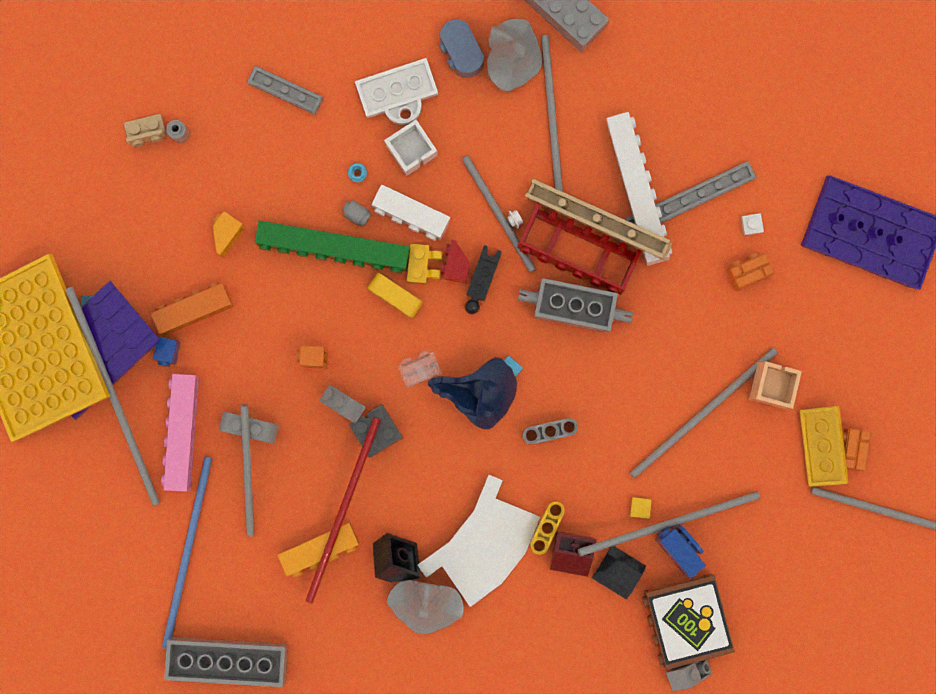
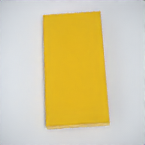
M839 406L800 410L808 486L848 484Z

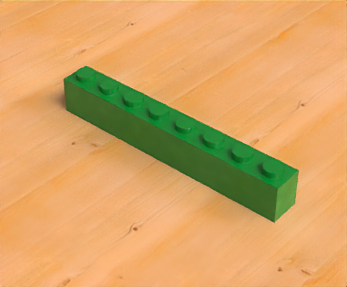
M260 220L258 221L255 244L261 250L270 251L271 248H274L283 254H289V251L297 252V256L308 257V255H314L315 259L324 261L327 258L334 259V262L341 264L349 261L353 262L354 266L364 267V264L372 265V269L376 270L389 268L391 269L390 272L399 274L402 271H407L410 246Z

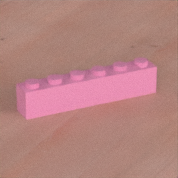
M172 374V378L169 379L171 397H168L167 408L170 409V412L166 418L168 436H165L164 446L167 447L166 455L163 456L165 474L161 478V485L164 486V490L191 491L199 376Z

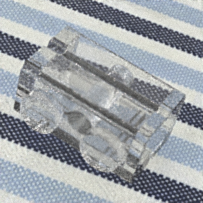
M426 350L419 353V357L411 360V357L400 361L401 365L398 366L406 388L442 374L434 352L429 353Z

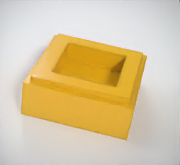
M632 497L630 516L650 519L652 499Z

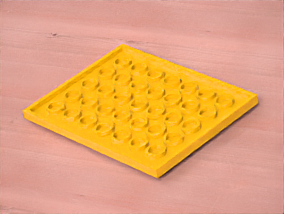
M47 254L0 278V416L11 442L25 438L110 397L99 367L66 293V286L53 254Z

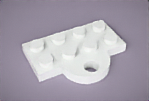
M427 58L355 81L366 117L370 118L385 113L390 121L398 125H408L416 120L421 113V101L438 95ZM403 110L411 112V116L408 119L401 118L400 114Z

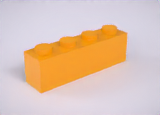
M351 522L341 526L329 562L339 558L338 554L343 551L348 554L357 550L356 546L360 542ZM331 531L278 554L286 576L292 574L294 578L303 574V569L310 567L311 570L317 568Z

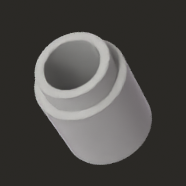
M173 120L168 123L166 131L173 141L182 143L188 139L189 130L183 122Z
M352 200V202L347 201L342 209L344 211L343 216L358 226L360 224L364 227L371 216L368 209L355 200Z

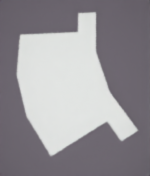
M488 475L473 513L450 542L418 564L425 577L443 567L470 607L504 582L525 555L540 519V516L496 499L503 480Z

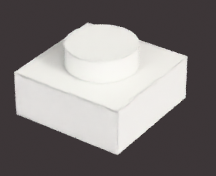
M761 213L741 217L744 236L764 232Z

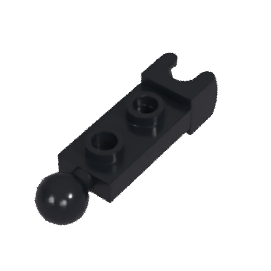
M483 246L466 294L472 297L465 304L467 313L476 314L480 309L478 301H485L502 254L501 250H498L495 256L490 257L487 254L488 246Z

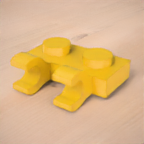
M411 244L407 282L426 284L427 278L440 280V270H428L429 260L442 261V251H430V245Z

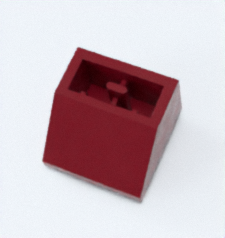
M556 531L550 570L588 577L594 552L580 557L578 549L595 544L597 539Z

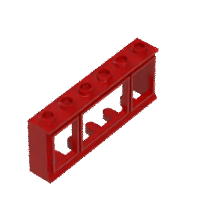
M537 203L518 243L517 248L520 249V252L525 255L531 254L536 256L543 263L549 262L555 265V268L558 270L569 271L578 279L584 278L590 281V284L593 286H602L608 292L622 295L642 250L638 249L636 253L626 249V243L620 242L617 245L609 241L610 237L606 234L600 237L591 233L592 228L585 226L584 229L575 226V221L571 218L564 221L556 217L557 212L553 210L550 213L540 210L541 204ZM536 218L557 227L546 252L525 242ZM561 230L605 249L595 273L551 254ZM610 252L631 261L620 285L600 277Z

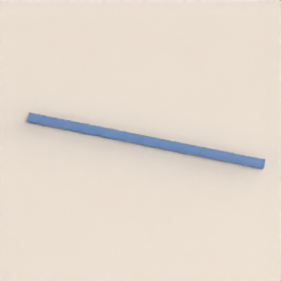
M205 456L163 639L162 648L165 649L167 648V640L172 637L212 462L211 457Z

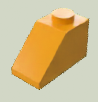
M225 211L216 216L214 219L215 224L213 225L216 251L223 258L246 228Z

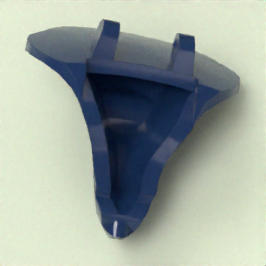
M494 357L473 374L464 377L437 376L428 381V386L435 394L451 400L456 408L475 426L481 429H491L505 416L516 395L517 380L512 368L502 358Z

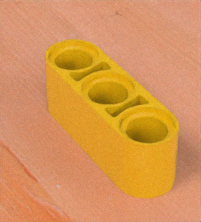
M378 272L367 287L372 293L412 319L423 304L421 300Z
M550 502L541 517L530 542V548L535 554L542 555L546 553L565 511L564 506L560 502ZM556 504L560 507V513L554 516L550 513V508ZM546 522L552 524V530L549 533L542 531V525ZM537 540L544 542V548L540 551L534 549V543Z

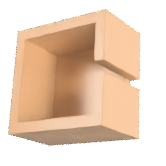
M766 361L758 362L749 400L783 409H793L802 371Z

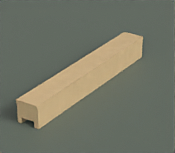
M535 179L532 180V185L525 195L527 199L539 203L544 207L664 261L673 244L669 239Z

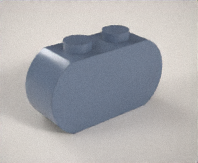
M458 19L447 22L440 32L441 43H439V47L443 54H447L449 58L447 63L450 69L455 70L456 74L463 78L476 76L483 68L484 55L467 22Z

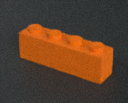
M219 282L209 285V289L205 291H194L186 299L181 297L175 299L173 304L169 306L161 305L155 308L156 311L152 312L151 315L159 334L162 336L168 335L234 307L226 286L223 283L219 284Z

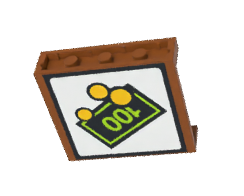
M713 574L704 575V578L650 592L644 591L645 596L642 597L644 607L649 609L650 615L647 616L649 626L654 628L655 634L652 635L655 647H659L660 654H657L660 666L663 665L666 670L735 652Z

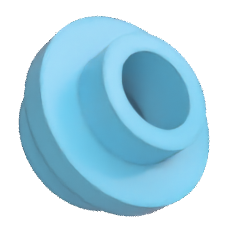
M355 163L349 167L348 176L354 182H362L367 176V170L364 165ZM360 170L361 175L355 176L354 172Z

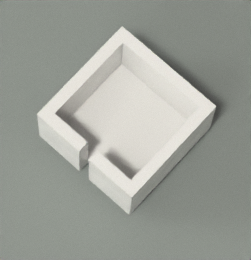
M414 120L384 140L386 147L406 176L420 168L421 162L425 165L438 156L436 148L417 120Z

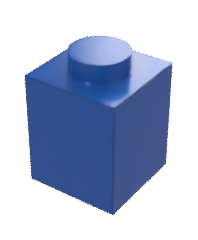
M158 337L161 341L156 344L153 360H157L158 365L167 367L170 366V363L176 364L181 342Z

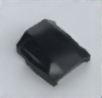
M612 546L609 548L595 574H593L592 579L627 599L643 575L646 565Z

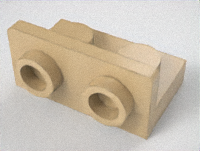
M161 114L124 123L127 134L126 142L133 147L143 146L145 142L149 141L153 143L163 140L162 138L167 137Z

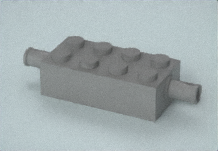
M544 278L541 280L539 291L532 292L520 289L518 301L534 303V306H536L534 318L604 333L611 331L614 320L631 324L632 318L630 317L633 316V311L616 309L618 293Z

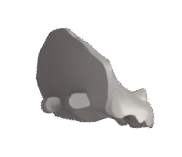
M511 19L499 26H492L488 40L489 47L492 49L487 59L488 75L497 88L504 92H509L525 85L538 74L542 66V54L539 49L538 40L528 21L524 19Z
M404 580L392 588L387 598L388 606L394 611L398 619L404 622L412 631L419 634H430L448 627L454 621L460 619L464 613V604L460 594L456 589L449 586H437L419 583L415 580Z

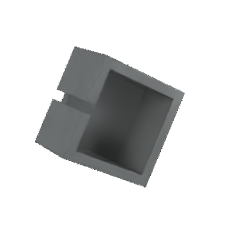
M383 404L368 412V418L362 416L356 424L354 422L349 424L363 447L373 417L381 419L368 453L369 458L403 438Z

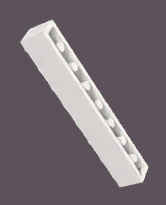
M629 112L606 118L635 225L662 237L667 236L665 225H661L659 220L662 217L660 207H656L654 200L657 199L654 188L650 189L649 182L652 181L649 170L645 171L644 168L646 158L644 152L640 153L639 146H641L639 134L635 135L633 129L636 128L634 117H630ZM670 248V251H669V253H668V255H667L665 261H667V260L670 259V255H669V254H672V249H671V248ZM643 251L647 266L664 261Z

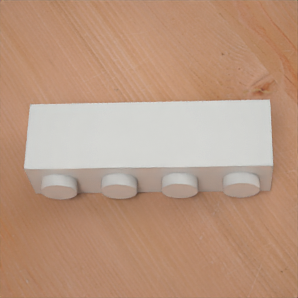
M382 184L371 204L372 208L375 209L374 212L384 217L386 214L392 217L391 220L400 225L403 222L409 225L408 228L418 233L420 230L426 233L425 236L433 241H436V239L441 241L451 221L449 216Z

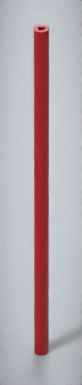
M373 417L306 597L305 601L312 604L381 421L379 418Z

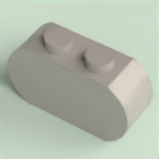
M223 411L218 430L242 436L241 415ZM249 418L250 438L275 444L280 425Z

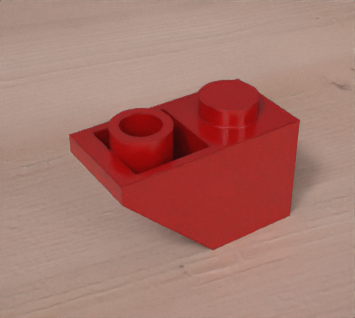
M452 240L451 245L447 244L445 255L448 256L447 263L443 262L441 274H444L445 280L466 284L470 262L456 240Z

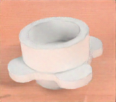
M517 210L513 212L508 211L509 216L507 219L510 225L519 229V225L523 224L521 216Z

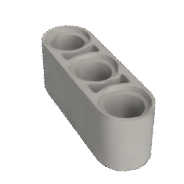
M567 418L531 426L523 431L522 438L527 444H536L567 437L577 432L578 424L574 419ZM566 422H571L574 425L571 433L564 430ZM547 426H552L555 429L554 436L548 437L545 434ZM533 430L536 432V439L534 441L527 440V431Z

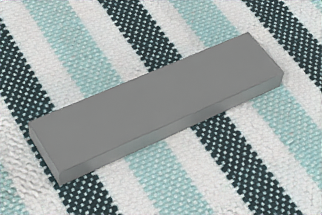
M257 66L254 67L247 81L249 85L316 115L324 99L318 94Z

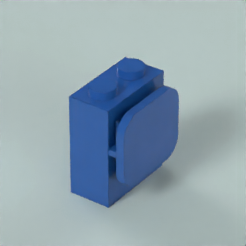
M682 525L675 526L676 529L667 528L657 533L658 537L655 540L684 575L692 578L706 566L696 554V552L702 554L704 552L703 549Z

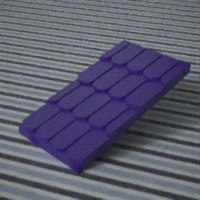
M831 175L826 176L801 246L909 288L921 290L936 248V215Z
M111 281L105 284L82 307L112 385L161 341ZM90 407L71 416L77 420Z

